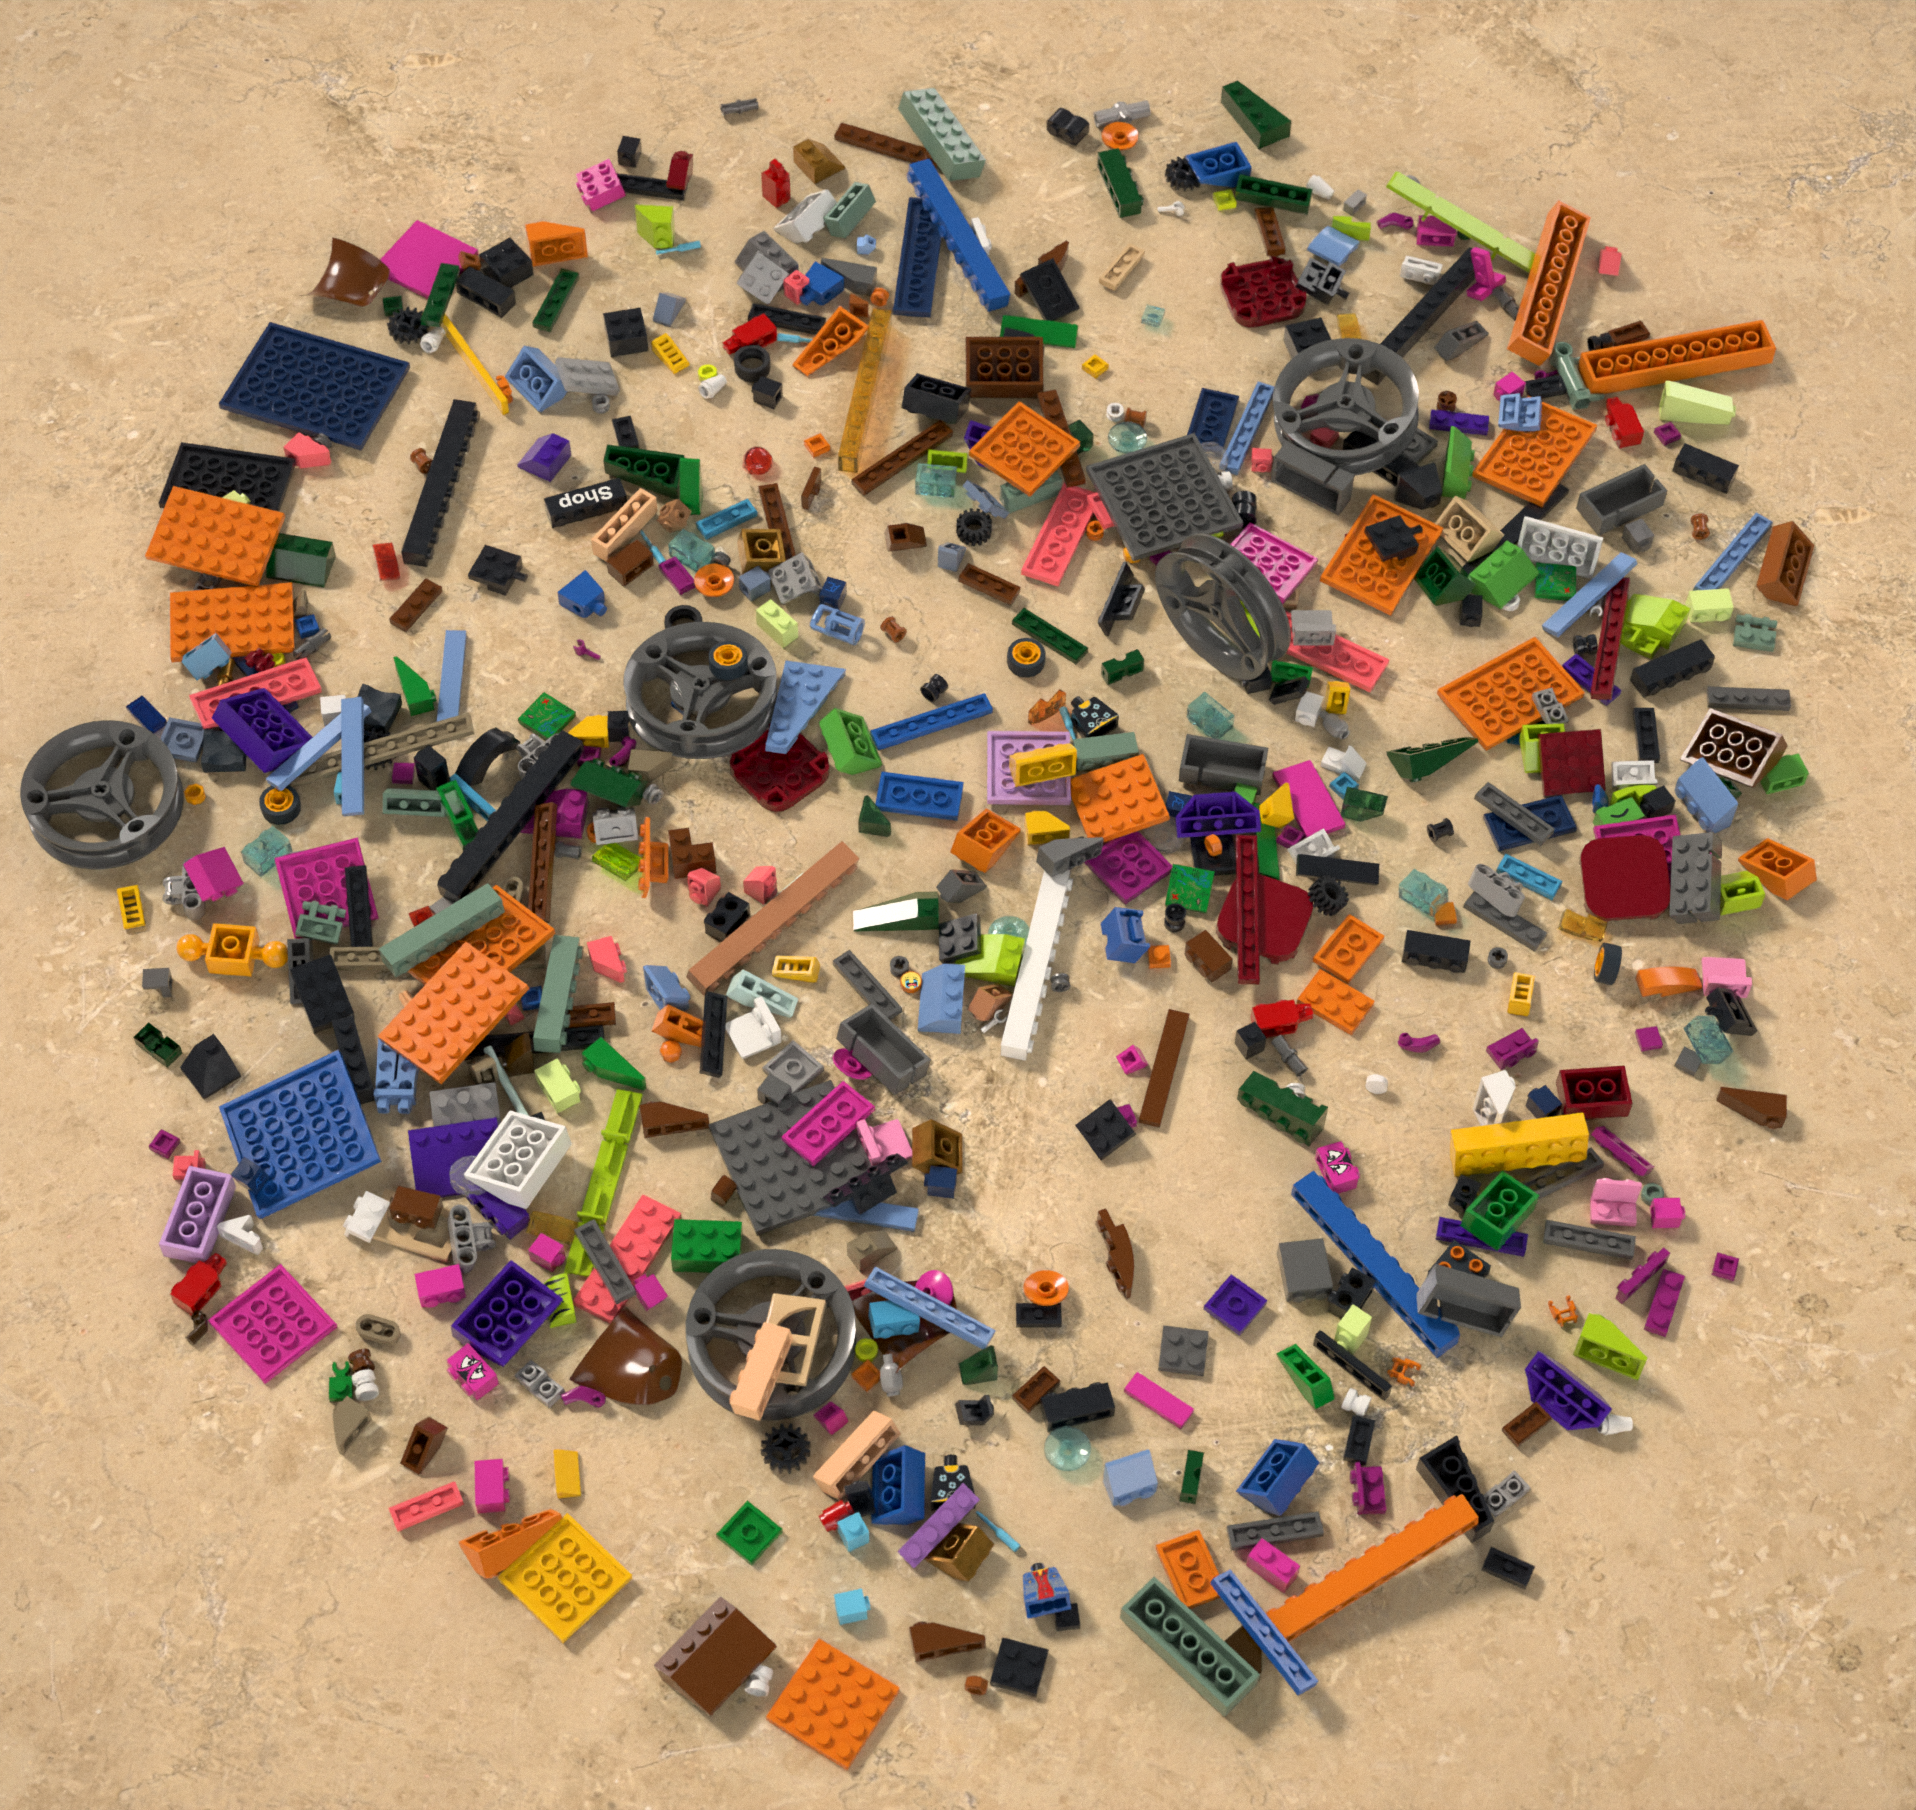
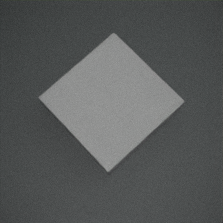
M793 1040L764 1065L762 1069L765 1074H772L789 1084L793 1094L803 1090L824 1071V1066Z

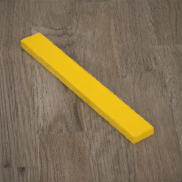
M445 314L441 327L445 330L446 337L502 415L509 413L507 398Z

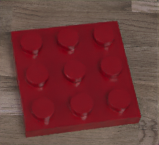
M1601 729L1538 734L1543 796L1594 792L1596 784L1606 791Z

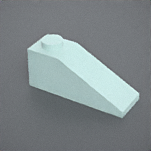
M741 970L732 978L726 996L752 1008H754V999L762 996L771 1013L789 1018L793 1016L799 999L745 970Z

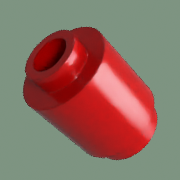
M840 1500L824 1509L819 1518L826 1531L829 1532L837 1530V1522L855 1514L849 1501L844 1503L843 1500Z

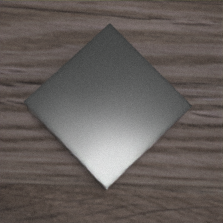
M1684 1046L1674 1067L1694 1076L1704 1055Z

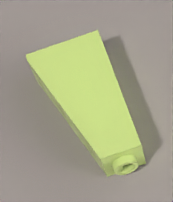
M1672 381L1665 382L1659 403L1660 421L1730 425L1731 418L1735 417L1736 406L1733 405L1732 397Z

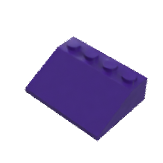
M266 688L220 700L212 716V719L264 773L276 770L313 738Z
M497 1117L408 1130L415 1190L440 1195L443 1198L467 1194L466 1184L480 1187L466 1179L464 1174L498 1128Z
M510 1260L451 1325L452 1336L464 1346L469 1343L479 1355L504 1367L563 1302V1298L514 1261Z

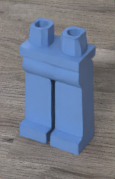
M378 1038L376 1089H374L378 1113L387 1114L390 1112V1105H398L399 1113L410 1114L412 1106L416 1105L417 1100L415 1096L419 1068L389 1046L384 1045L385 1043Z

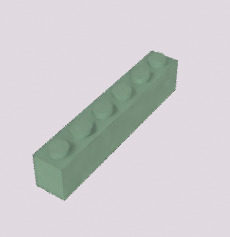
M488 883L380 947L379 952L382 962L395 977L408 972L419 963L425 962L432 955L443 951L457 940H461L470 932L481 928L485 923L499 917L505 912L502 899Z
M554 935L533 1036L534 1051L561 1053L562 1045H566L567 1032H565V1028L570 1026V1014L568 1012L573 1010L574 997H572V993H576L577 990L575 976L580 974V963L578 961L583 958L584 947L580 946V937Z

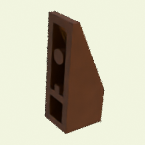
M1720 1087L1716 1097L1717 1102L1760 1126H1767L1771 1129L1782 1128L1787 1118V1095Z
M650 1101L639 1105L644 1138L709 1129V1116L706 1113L665 1102Z
M921 1621L909 1627V1636L915 1662L984 1649L986 1646L985 1635L934 1622L927 1623Z

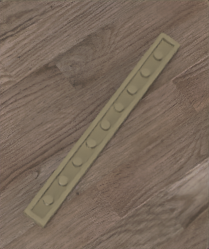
M468 712L365 742L364 766L422 750L428 745L432 747L473 735L475 733L471 715ZM341 750L322 755L289 785L295 787L342 772Z
M545 945L538 948L515 969L545 968ZM330 947V954L337 970H389L382 962L379 952L380 947Z

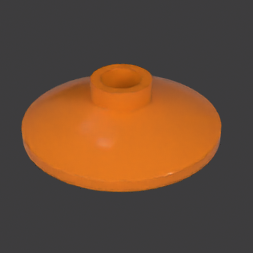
M1114 122L1103 129L1102 141L1111 149L1127 150L1137 143L1138 132L1135 127L1128 123Z
M708 564L696 572L694 584L701 594L708 597H719L732 589L734 575L724 565Z
M1042 1270L1028 1276L1024 1282L1023 1289L1025 1296L1031 1302L1042 1306H1050L1066 1298L1069 1292V1284L1060 1273Z

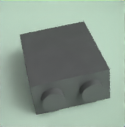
M1324 1239L1279 1243L1277 1256L1286 1302L1293 1301L1299 1303L1306 1299L1324 1300L1328 1298L1332 1292L1333 1284Z

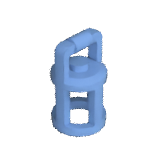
M823 604L819 605L817 610H815L810 622L812 630L854 646L859 642L865 626L863 618ZM823 611L830 613L825 619V628L817 626ZM839 624L851 628V630L841 627Z

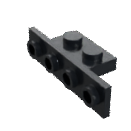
M1127 562L1122 563L1103 611L1098 618L1097 623L1105 636H1109L1115 620H1133L1145 592L1142 584L1130 585L1134 574Z
M898 1153L889 1155L884 1161L869 1167L861 1175L852 1177L844 1185L832 1189L823 1199L834 1208L851 1198L856 1212L861 1215L897 1193L890 1174L908 1164V1161Z

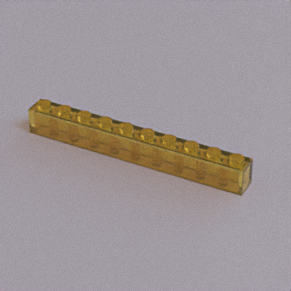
M872 309L869 322L870 328L867 330L838 453V471L858 473L892 327V311Z

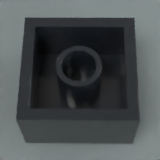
M511 237L479 254L481 270L486 276L491 279L494 278L506 287L512 288L534 275L532 259Z
M641 307L603 313L604 328L611 357L649 351Z
M1322 317L1285 325L1283 341L1291 359L1312 345L1332 340Z

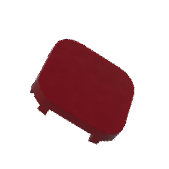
M1269 256L1268 260L1236 266L1234 262L1227 264V268L1221 274L1220 288L1230 313L1238 324L1248 328L1260 327L1293 320L1304 313L1307 299L1306 292L1295 288L1298 280L1293 270L1294 264L1290 259L1287 261L1283 258Z
M768 729L755 742L742 750L732 753L729 761L730 772L734 780L763 808L773 812H780L791 808L827 781L830 773L829 761L826 753H821L801 733H799L798 739L786 754L765 751L769 733Z
M1646 835L1608 837L1591 840L1584 846L1579 858L1585 901L1584 907L1586 912L1599 920V923L1639 918H1650V920H1653L1666 911L1670 903L1671 890L1666 853L1663 845L1657 839Z
M1258 874L1259 955L1271 959L1270 964L1279 965V962L1287 961L1291 958L1294 959L1297 955L1298 948L1312 916L1313 902L1309 901L1311 897L1308 896V892L1300 887ZM1236 879L1228 892L1218 916L1216 933L1222 941L1223 947L1229 950L1231 946L1237 948Z

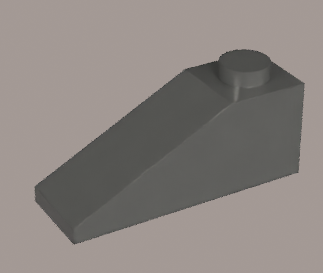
M821 258V265L844 277V288L854 294L865 296L873 294L877 282V267Z
M1476 320L1446 331L1434 348L1443 359L1448 361L1470 349L1487 337L1489 333Z
M287 939L289 969L313 961L312 939ZM289 970L290 1004H301Z

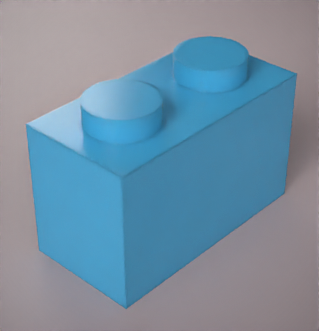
M215 633L186 653L181 662L196 680L202 677L206 679L214 672L213 669L217 666L221 668L230 661L231 651L218 634Z
M890 1300L869 1304V1320L874 1338H889L895 1335H910L919 1332V1315Z

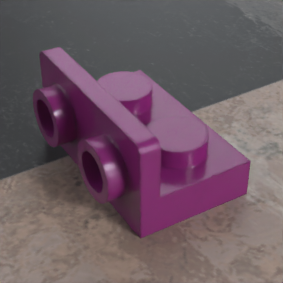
M1520 1028L1487 1046L1486 1052L1498 1068L1503 1070L1506 1067L1511 1068L1515 1066L1519 1060L1525 1057H1532L1537 1052L1539 1041L1537 1038L1532 1040L1525 1030Z
M1355 1462L1354 1469L1350 1470V1484L1355 1486V1492H1352V1505L1357 1506V1515L1385 1514L1386 1501L1382 1466L1361 1467L1360 1462Z

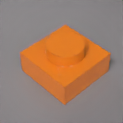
M1169 945L1150 946L1147 950L1149 969L1170 968Z

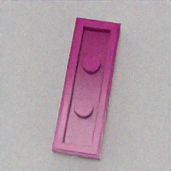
M1136 1372L1124 1388L1126 1394L1182 1429L1194 1413V1408L1139 1372Z

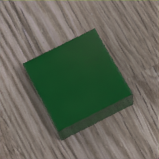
M402 296L382 298L385 317L393 316V312L400 313L399 309H403Z

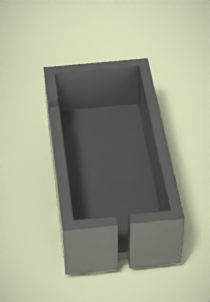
M1287 441L1274 456L1271 482L1338 516L1350 502L1355 475L1341 468L1337 470L1335 469L1336 466L1331 462H1327L1315 454L1309 453Z
M1643 464L1580 493L1576 509L1599 536L1612 530L1614 525L1616 527L1621 526L1663 506L1667 489L1658 479L1654 480L1655 475L1646 464Z
M1187 734L1178 781L1196 785L1197 781H1199L1202 786L1235 791L1237 783L1257 788L1256 795H1261L1269 748Z
M1714 832L1673 836L1670 917L1678 924L1696 923L1697 919L1701 922L1720 920L1722 862L1719 859L1722 858V840Z
M870 1004L840 1022L836 1039L848 1051L853 1050L852 1055L894 1095L909 1087L910 1083L913 1084L926 1076L931 1059L875 1005Z
M1438 1264L1433 1266L1416 1294L1418 1314L1437 1319L1439 1316L1437 1300H1439L1442 1321L1501 1338L1510 1326V1321L1514 1320L1521 1309L1519 1288Z

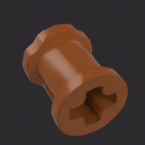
M1128 407L1125 425L1130 423L1144 428L1147 411H1135Z
M423 448L414 450L410 455V460L416 463L422 474L428 473L432 459L428 458Z
M1703 513L1693 515L1690 519L1693 525L1692 537L1699 540L1708 538L1710 535V530L1707 528L1708 516Z
M893 616L887 617L880 626L883 632H887L891 636V640L894 643L901 641L907 633L906 628L896 623V619Z

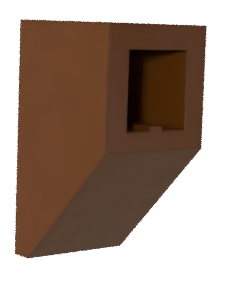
M902 523L888 525L884 534L888 552L927 547L924 527Z

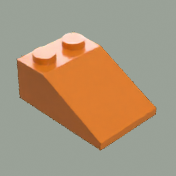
M545 221L525 224L528 251L533 267L588 257L584 228Z
M986 808L957 832L950 853L974 866L975 869L986 873L997 863L1020 833L1021 828Z
M1769 838L1738 858V862L1750 873L1758 876L1760 882L1771 893L1785 900H1789L1817 880L1814 859Z

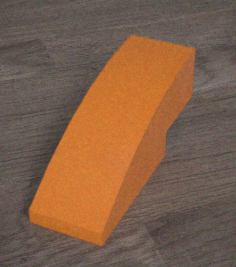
M1674 966L1638 970L1635 978L1642 997L1655 994L1665 997L1699 990L1703 987L1696 969Z

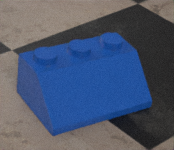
M1274 1439L1236 1492L1264 1512L1282 1515L1294 1497L1301 1491L1307 1479L1314 1473L1315 1468L1320 1462L1306 1444Z
M904 1445L883 1453L873 1464L872 1494L876 1513L871 1515L872 1524L909 1525L924 1519V1452Z

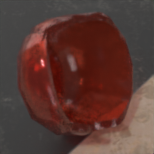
M754 446L744 454L742 467L746 468L749 474L763 475L772 468L773 458L765 448Z

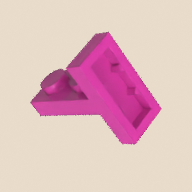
M1475 247L1471 250L1476 283L1467 289L1466 292L1467 297L1483 301L1492 294V291L1497 286L1499 287L1507 281L1505 275L1493 271L1490 252Z

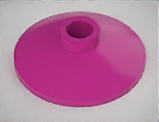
M841 1048L834 1052L833 1062L846 1076L861 1080L872 1076V1073L852 1055L853 1050L848 1051L846 1048Z
M931 1270L924 1273L918 1279L915 1288L928 1295L930 1290V1296L947 1305L951 1304L953 1286L950 1278L945 1273Z

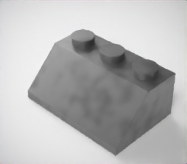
M765 231L750 238L735 260V264L744 271L757 250L764 253L766 258L789 273L788 276L795 270L799 271V264ZM784 284L781 285L778 291L784 288Z

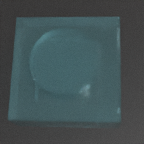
M1147 304L1141 318V323L1159 328L1165 315V309Z

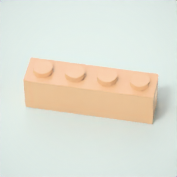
M640 488L591 539L593 554L607 562L612 555L620 552L658 512L656 497Z
M764 1322L761 1330L757 1331L753 1350H749L747 1354L746 1367L739 1374L736 1391L733 1390L730 1396V1404L734 1414L761 1420L793 1341L790 1329Z
M873 1411L813 1475L821 1491L841 1500L846 1495L844 1486L858 1481L901 1435L894 1421L881 1413Z

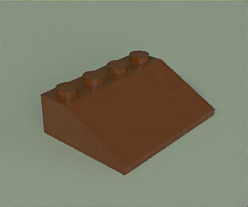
M966 337V387L971 388L970 398H1037V393L1043 392L1044 387L1043 337Z
M1710 708L1680 760L1693 765L1698 759L1703 757L1716 775L1754 788L1778 764L1788 745L1782 734Z
M720 1596L654 1664V1667L663 1682L711 1717L777 1646L741 1611Z

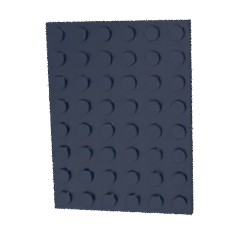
M269 322L218 404L222 410L313 437H317L318 434L322 433L331 442L362 451L408 373L410 362Z

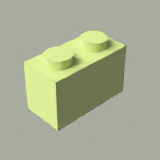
M1729 588L1689 591L1686 600V606L1691 608L1689 613L1690 622L1703 623L1706 621L1730 620L1734 608Z
M772 599L756 609L757 625L782 648H785L798 638V623Z
M558 1058L534 1070L538 1085L557 1114L580 1102L579 1093L581 1089L576 1081L572 1082L569 1077L571 1076L569 1069L565 1064L561 1065Z
M1352 1305L1338 1323L1334 1341L1354 1355L1368 1335L1372 1317L1355 1305Z

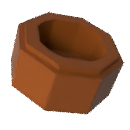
M975 1675L966 1677L965 1691L974 1695H985L987 1693L988 1681Z

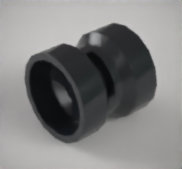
M1606 332L1598 337H1588L1587 346L1589 351L1613 347V342L1610 334Z
M1590 634L1587 637H1582L1581 635L1573 637L1574 654L1579 656L1584 653L1589 655L1597 654L1598 643L1595 634Z
M934 674L928 683H924L920 687V691L925 699L935 702L939 698V694L944 693L949 686L942 676Z
M1173 903L1166 907L1164 926L1168 931L1179 932L1184 928L1186 918L1184 906Z

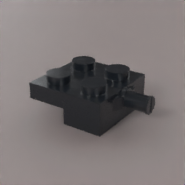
M1311 257L1295 288L1306 292V294L1329 305L1336 294L1346 300L1350 293L1340 288V283L1346 270L1331 262L1326 266Z
M1400 515L1366 526L1364 529V533L1382 562L1395 557L1401 560L1415 555L1419 544L1413 535L1423 532L1420 524L1409 528Z
M484 545L468 573V578L487 585L490 591L506 596L515 579L526 582L528 574L520 572L523 567L521 556Z
M1717 987L1706 997L1709 1006L1706 1007L1705 1013L1717 1018L1719 1027L1724 1033L1753 1036L1757 1032L1740 996L1734 995L1731 989Z

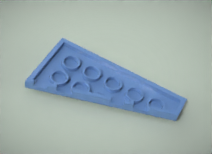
M785 661L765 751L786 754L798 739L799 733L807 727L808 721L823 706L830 692L834 691L837 687L839 680L844 678L846 669Z

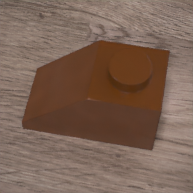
M431 1417L416 1423L400 1464L418 1475L421 1474L440 1449L448 1427Z

